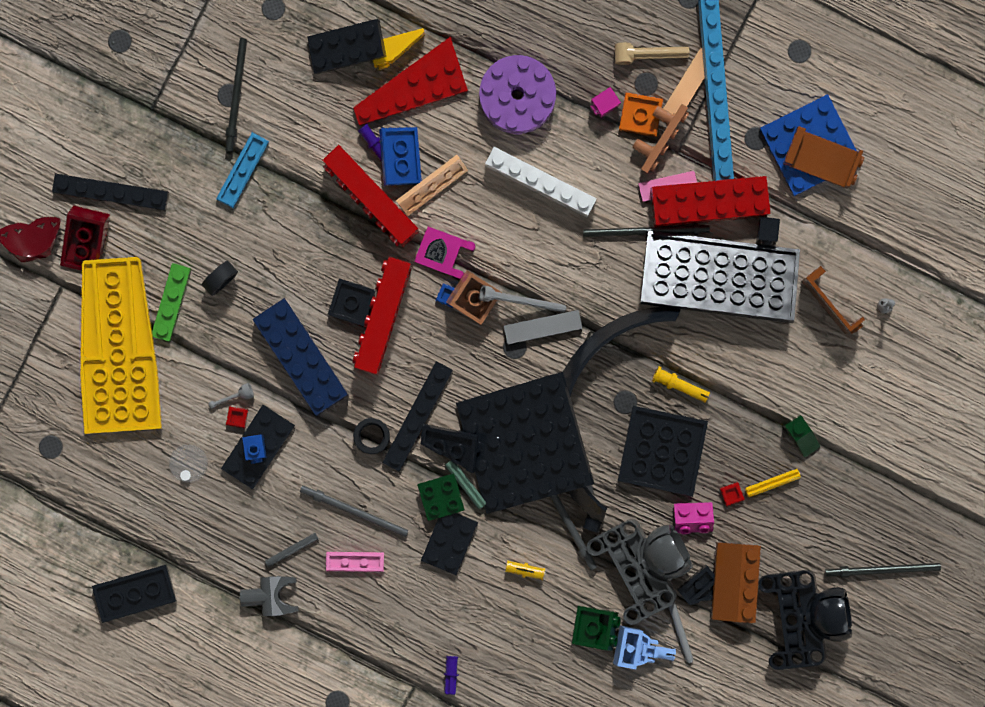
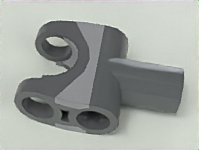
M286 576L260 577L261 588L240 590L241 607L262 606V616H277L299 611L298 606H290L283 603L280 599L282 587L290 583H297V578Z

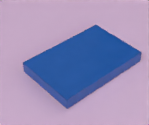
M417 127L380 128L384 186L417 185L420 183L422 178Z

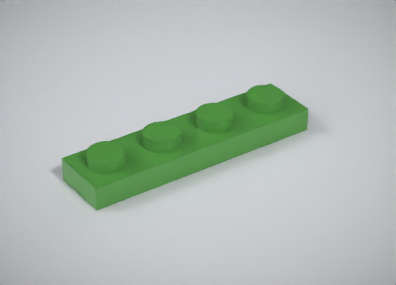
M172 263L152 330L154 338L168 342L171 341L191 268Z

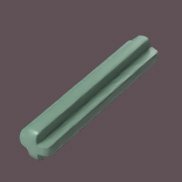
M451 460L446 463V468L451 474H455L456 481L478 509L486 505L485 500L460 467L451 462Z

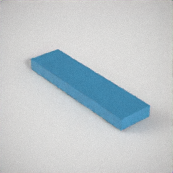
M253 132L251 133L216 200L234 209L269 143L268 140Z

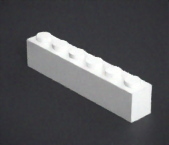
M493 147L485 163V167L586 218L597 198L496 147Z

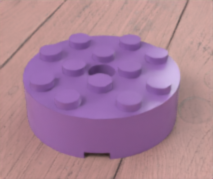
M523 55L507 56L495 62L484 74L479 92L481 108L487 120L503 132L518 135L540 128L553 112L556 100L555 82L548 69L536 59ZM515 91H521L523 97L520 100H516L512 97V94Z

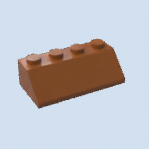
M716 542L712 620L756 623L761 546Z

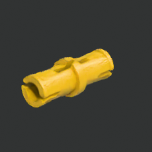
M507 560L505 572L522 575V578L531 577L543 580L545 568L530 566L526 562L521 564ZM516 568L534 571V573L518 570Z

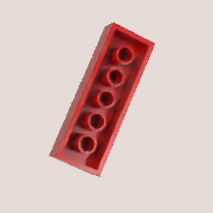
M340 145L335 147L322 160L324 163L323 168L330 177L335 176L337 184L344 191L348 189L351 192L349 194L350 198L357 205L361 203L364 206L362 208L364 213L370 219L374 217L377 220L375 222L383 233L387 231L390 234L388 237L396 246L400 244L403 248L419 233L418 227Z
M767 176L654 186L651 188L654 227L767 217L771 214Z
M389 257L388 261L384 260L381 268L383 277L382 279L378 278L375 287L378 293L376 297H372L369 307L372 309L370 316H366L364 322L366 331L365 334L361 333L358 345L361 347L359 353L355 352L352 363L355 364L354 368L377 376L379 375L410 276L411 263Z

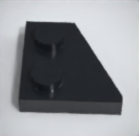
M704 565L676 590L689 605L704 600H712L715 574L707 565Z

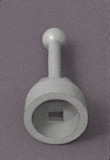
M887 298L881 299L877 304L878 311L882 314L891 312L893 306H895V301Z
M246 383L239 388L238 393L216 402L210 401L208 406L213 409L216 405L239 396L242 399H250L254 397V392L250 383Z

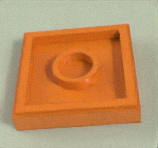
M626 92L619 131L656 137L659 119L652 114L657 106L662 108L663 99Z

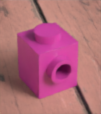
M609 87L591 99L592 105H590V108L595 115L599 114L602 118L619 107L621 102L612 88Z

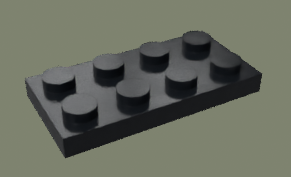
M379 19L307 36L314 74H321L386 57Z
M262 405L242 437L262 434L267 458H262L260 463L251 464V460L247 461L241 437L221 469L254 490L295 425L267 406Z
M167 564L92 586L102 623L177 602Z

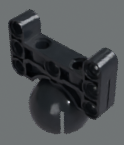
M811 570L767 574L759 579L758 586L761 591L765 593L778 592L785 650L776 651L770 656L769 665L773 669L783 670L818 666L825 661L827 656L824 639L841 642L852 638V629H850L852 627V618L846 589L833 587L817 593L816 576ZM803 574H808L811 577L809 584L802 582ZM784 576L791 578V586L783 584L782 579ZM765 578L771 579L773 583L772 588L768 589L764 586L763 581ZM798 592L800 595L801 606H799ZM789 615L796 616L797 623L795 625L788 622ZM803 630L805 632L806 645L804 642ZM814 651L821 653L822 659L820 661L813 659L812 653ZM795 653H799L802 656L801 663H796L793 660ZM776 655L783 658L782 665H777L774 662Z

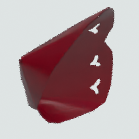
M42 217L30 224L15 223L0 229V243L20 262L47 258L52 253L61 219L57 217ZM43 223H45L43 225V228L37 227L38 225H42ZM15 229H23L19 234L15 231ZM8 232L7 237L1 236L2 234Z

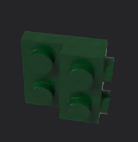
M578 606L572 644L613 651V647H616L618 643V637L615 636L616 628H619L621 624V617H618L619 612Z

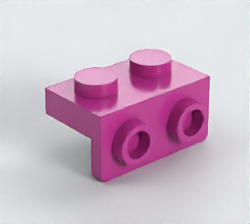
M712 502L674 504L675 531L680 534L696 532L706 534L713 532L714 515Z

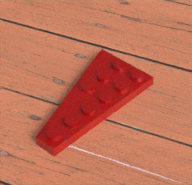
M451 37L447 38L354 106L359 126L468 92Z

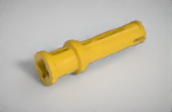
M658 366L652 382H659L665 385L667 389L674 388L706 403L708 399L706 397H709L710 394L709 391L677 378L678 375L676 373L671 374Z

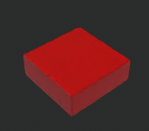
M229 406L226 425L245 428L248 409Z
M738 482L719 488L726 507L745 500Z

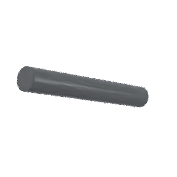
M311 534L265 560V563L270 567L318 540L317 534Z

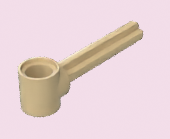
M627 42L615 44V64L617 65L632 64L634 59L689 58L690 55L689 47L634 48L631 43Z

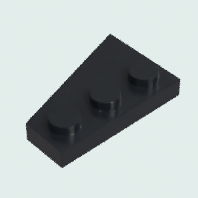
M428 424L422 426L421 445L449 458L454 464L463 466L468 472H475L479 435Z

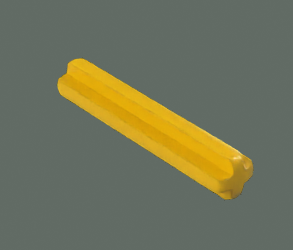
M794 469L746 487L745 491L748 497H752L801 478L798 469Z

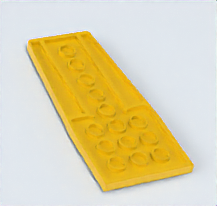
M138 257L85 260L82 263L80 378L84 434L162 428L158 367L142 262Z

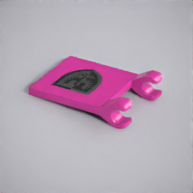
M428 226L414 262L461 279L464 272L453 268L459 250L462 247L469 251H474L476 245L473 242Z

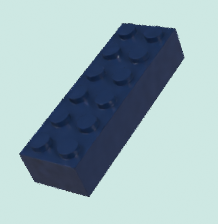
M285 298L252 319L316 416L349 396Z

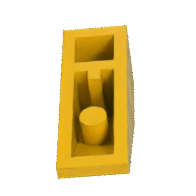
M424 29L384 38L386 57L373 60L374 67H379V69L390 67V64L394 63L425 35Z

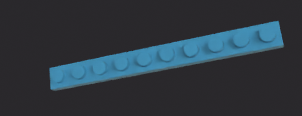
M698 0L713 181L734 179L719 0Z

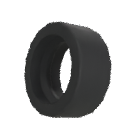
M225 261L211 272L201 285L213 296L227 286L237 275L238 271L229 261Z
M364 419L355 427L353 434L354 443L363 453L378 454L389 444V429L379 419ZM368 425L378 426L383 432V440L376 447H367L361 441V431Z

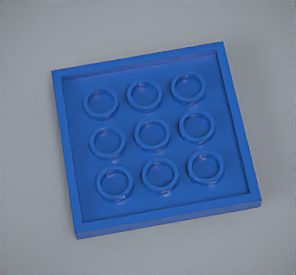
M828 94L759 128L793 197L825 181L783 164L798 126L806 128L805 131L857 151Z

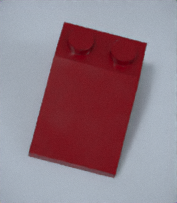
M72 206L67 213L60 266L82 271L83 261L99 260L102 258L110 214Z

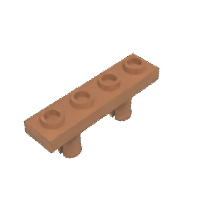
M681 104L677 112L673 114L657 106L652 115L666 123L667 128L656 146L652 147L640 139H637L632 148L646 156L645 159H647L641 170L646 173L649 170L654 171L659 163L656 161L659 154L664 155L669 147L666 144L669 138L674 139L679 131L676 128L680 121L684 123L689 115L686 112L687 106Z

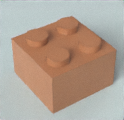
M466 270L446 303L482 325L497 300L481 301L479 298L481 287L483 285L490 286L492 289H495V292L500 291Z

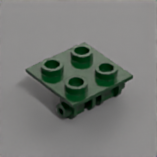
M454 473L417 484L428 521L465 510Z

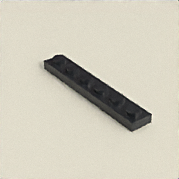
M56 173L52 193L163 211H166L169 195L168 191Z
M437 361L435 362L382 463L400 472L422 430V426L426 423L453 371L452 369Z

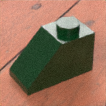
M798 415L783 426L804 458L820 448L814 433L801 415Z

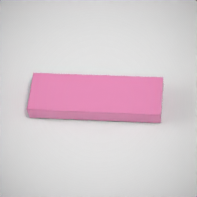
M695 171L638 183L642 202L652 200L651 188L654 186L696 183L697 180Z
M326 552V571L384 572V552Z

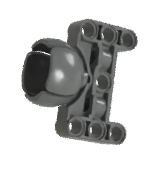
M628 519L595 536L587 544V551L593 556H598L606 551L609 552L635 601L623 614L626 623L632 625L671 606L675 602L677 594L668 578L681 577L693 567L690 554L682 538L672 525L660 526L653 530L646 538L639 522L635 519ZM627 524L634 526V533H629L626 530ZM610 533H615L618 536L617 542L610 540ZM594 541L601 544V550L597 551L593 548ZM628 567H633L636 570V576L628 574ZM663 593H669L672 597L671 601H665L662 597ZM647 601H651L654 604V610L647 609ZM629 610L636 611L638 614V618H631L629 616Z

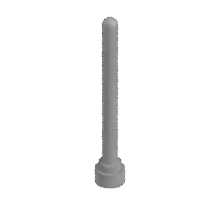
M485 285L481 287L479 294L480 300L486 302L496 299L559 312H565L567 309L563 304L495 292V289Z
M664 593L666 601H671V595ZM674 602L669 606V610L687 663H692L693 656Z

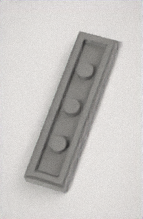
M579 310L504 325L507 345L582 329Z

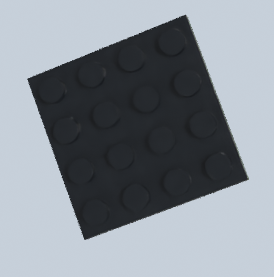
M632 406L617 481L693 497L708 421Z

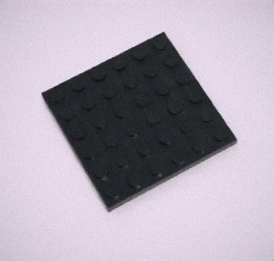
M563 372L456 403L463 431L479 435L475 474L481 496L486 502V514L594 485Z

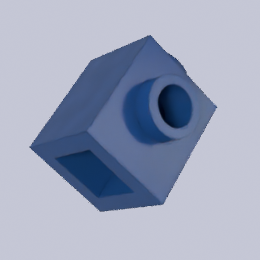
M262 434L242 437L245 459L247 461L251 460V464L260 463L262 458H267Z

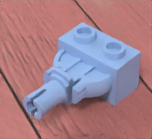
M620 625L613 663L619 667L636 669L637 666L647 662L655 663V660L652 658L674 661L675 656L669 654L676 655V649L656 646L658 645V640L651 639L639 628Z

